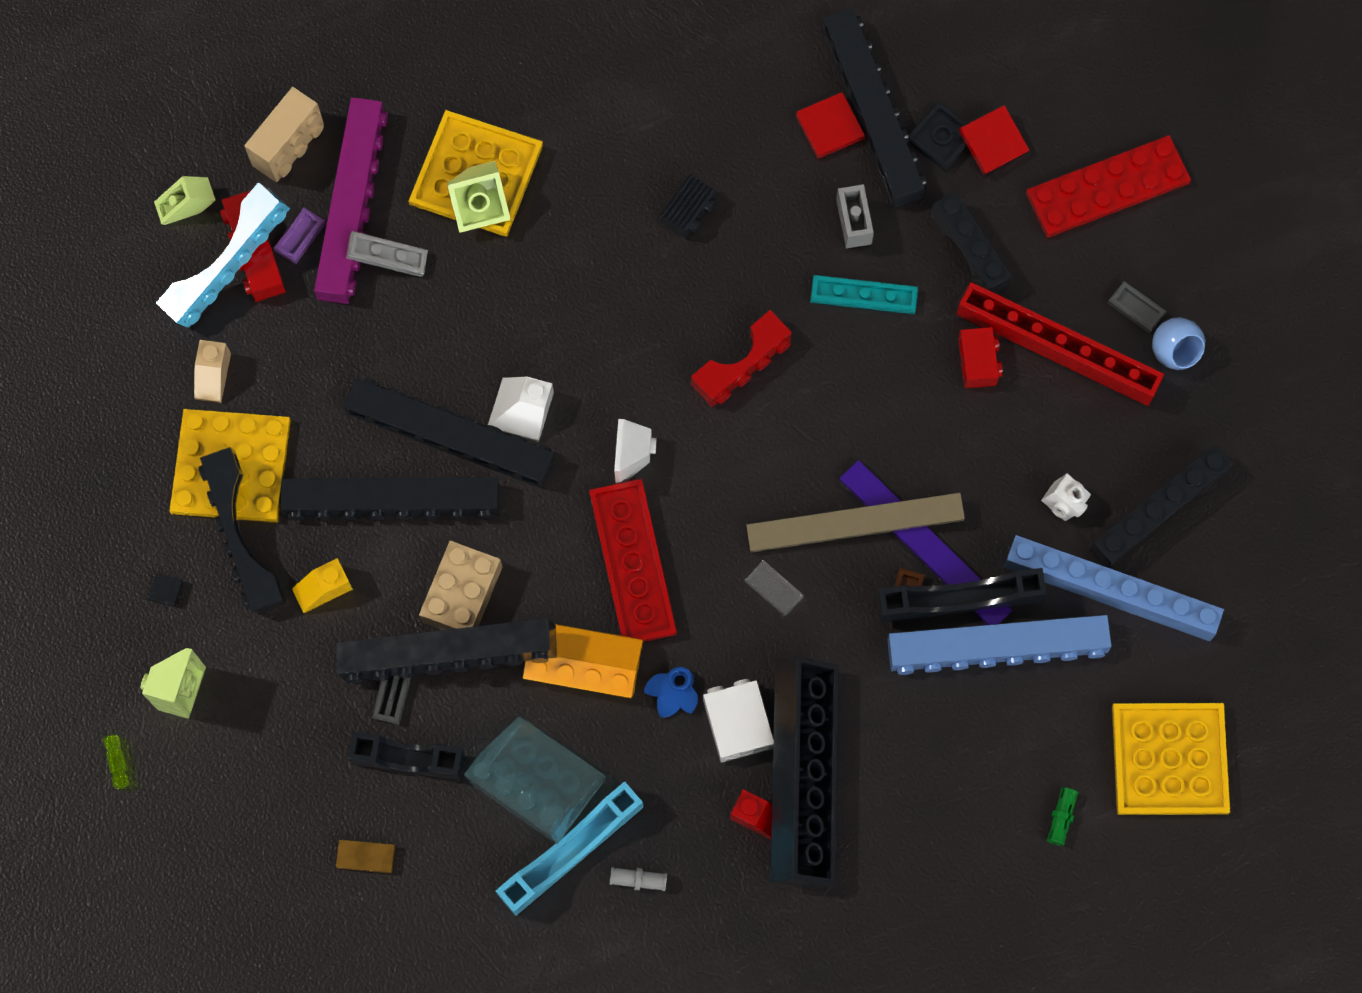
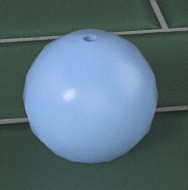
M1178 317L1163 322L1156 329L1153 335L1152 349L1155 357L1163 366L1174 370H1183L1195 365L1201 359L1206 340L1204 333L1194 321Z

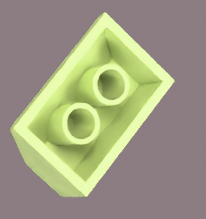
M185 648L150 668L149 674H145L141 682L142 694L157 710L189 719L206 666L192 649Z

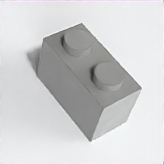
M864 184L838 188L836 201L846 248L871 245L874 232Z

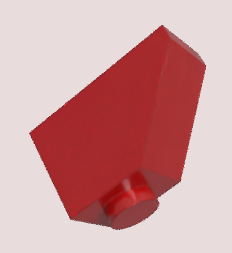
M743 789L731 812L730 819L772 840V804Z

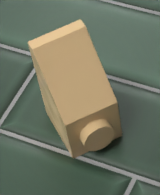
M206 340L199 341L195 361V400L215 403L222 402L231 352L226 343Z

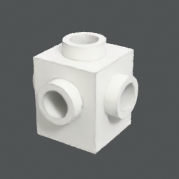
M1065 474L1053 482L1041 501L1057 517L1067 521L1073 516L1078 518L1088 507L1085 503L1091 494L1080 482Z

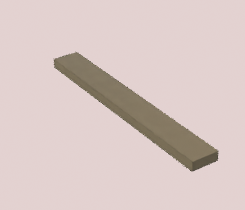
M961 493L747 524L746 526L750 552H758L964 521L965 517Z

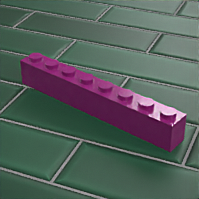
M351 97L314 292L317 300L349 304L350 296L355 294L356 280H353L354 272L359 271L360 262L347 259L346 255L350 233L354 231L365 234V231H362L364 222L368 223L370 208L367 207L368 198L372 199L374 194V183H371L372 176L378 172L379 160L376 159L377 150H382L383 135H380L381 128L386 127L388 112L384 111L382 101Z

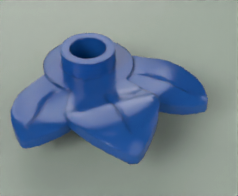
M684 667L673 668L668 674L654 675L644 688L645 694L658 697L657 710L661 718L674 715L680 708L691 714L698 703V695L692 687L694 682L693 675ZM683 677L685 683L679 686L675 683V679Z

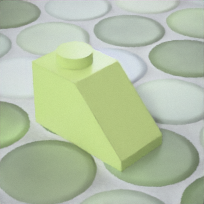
M182 176L154 203L161 224L167 225L202 213L215 201V197L208 177Z

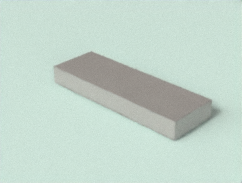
M352 231L349 237L346 258L422 277L425 272L428 250Z

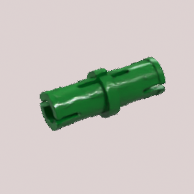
M1066 787L1061 788L1056 810H1053L1051 815L1053 821L1047 842L1064 846L1069 825L1074 819L1072 814L1079 794L1078 791Z

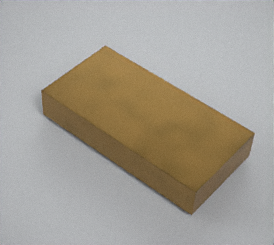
M339 840L336 868L392 874L395 845Z

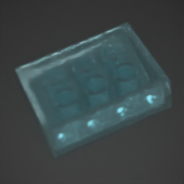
M520 716L478 755L464 774L470 784L555 844L559 843L607 778L604 774Z

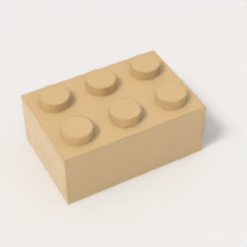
M292 87L244 145L252 166L276 183L281 177L287 176L292 168V163L297 157L300 158L305 154L309 142L313 138H317L323 130L324 122L318 103Z
M449 541L419 614L422 623L441 630L479 626L502 570L501 559Z

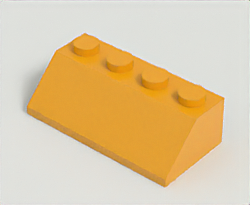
M555 624L557 658H549L548 662L534 663L532 660L525 663L523 679L632 698L635 691L643 640Z

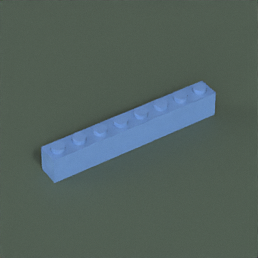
M1017 535L1014 538L1004 565L1005 569L1011 571L1043 568L1044 580L1047 584L1207 641H1211L1216 635L1224 609Z
M1107 615L891 633L887 639L891 672L897 671L899 675L912 674L916 669H925V672L941 671V667L951 666L953 670H963L969 668L968 665L979 664L981 668L996 666L998 662H1006L1007 665H1019L1023 663V660L1033 659L1034 663L1049 662L1050 658L1061 657L1062 661L1077 659V656L1088 655V658L1094 659L1104 657L1105 653H1108L1111 649Z

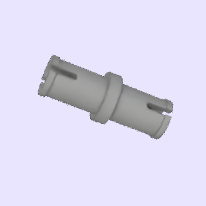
M611 867L610 885L634 887V890L639 891L640 888L662 891L666 889L667 873L642 871V868L630 870Z

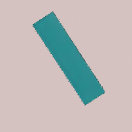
M813 275L810 303L915 314L918 287Z

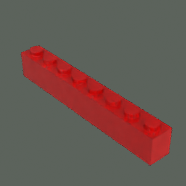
M970 282L959 304L957 316L983 328L992 327L993 333L1146 406H1149L1164 376L1163 373L972 282Z

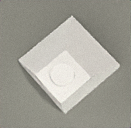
M527 376L503 378L488 425L501 429L503 433L515 434L525 439L539 442L554 394L552 383Z
M618 419L614 470L616 484L627 482L650 463V454H656V438H652L651 429L625 419Z

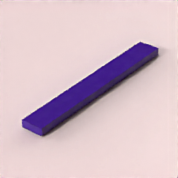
M859 460L839 479L866 507L901 502ZM927 526L892 531L945 585L981 580ZM1008 606L973 612L986 625H997L1012 612V609Z

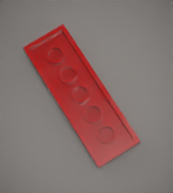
M1170 135L1029 188L1026 191V195L1046 238H1050L1188 185L1191 179Z
M642 479L589 490L621 636L642 639L643 642L677 635Z

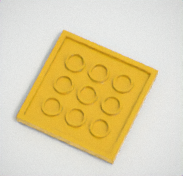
M445 110L410 196L409 205L456 220L447 183L469 167L495 161L511 220L480 228L507 237L541 153L543 141Z
M183 409L170 513L214 518L219 516L216 506L212 507L209 502L207 491H210L208 481L202 480L198 466L202 465L200 457L231 447L236 451L244 475L239 487L236 503L237 519L278 522L282 479L284 478L291 423L290 417Z
M1224 703L1112 705L1117 815H1204L1230 813Z

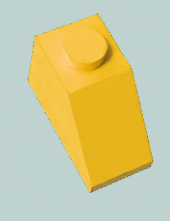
M338 558L312 570L292 588L303 613L353 590Z

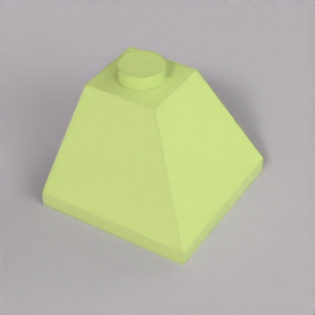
M495 161L469 167L447 183L459 232L511 220Z

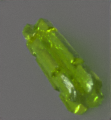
M117 735L106 736L103 742L106 750H108L106 755L110 773L113 775L111 777L113 787L116 789L127 787L129 781L128 776L124 773L126 772L122 750L119 749L121 746L119 737Z

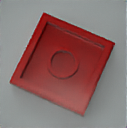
M843 92L796 112L795 116L817 159L865 138Z
M1005 105L959 129L983 175L1029 151Z

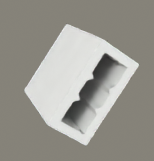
M743 679L735 682L734 686L723 689V686H717L707 690L708 693L703 695V701L721 763L774 748V740L757 681L750 682L749 679Z

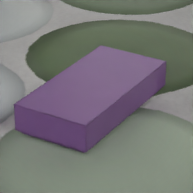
M303 207L274 246V251L297 264L325 226V220Z

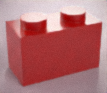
M993 328L960 330L958 341L964 388L996 386L1003 372L1001 361L996 359V352L999 351L998 336H993Z

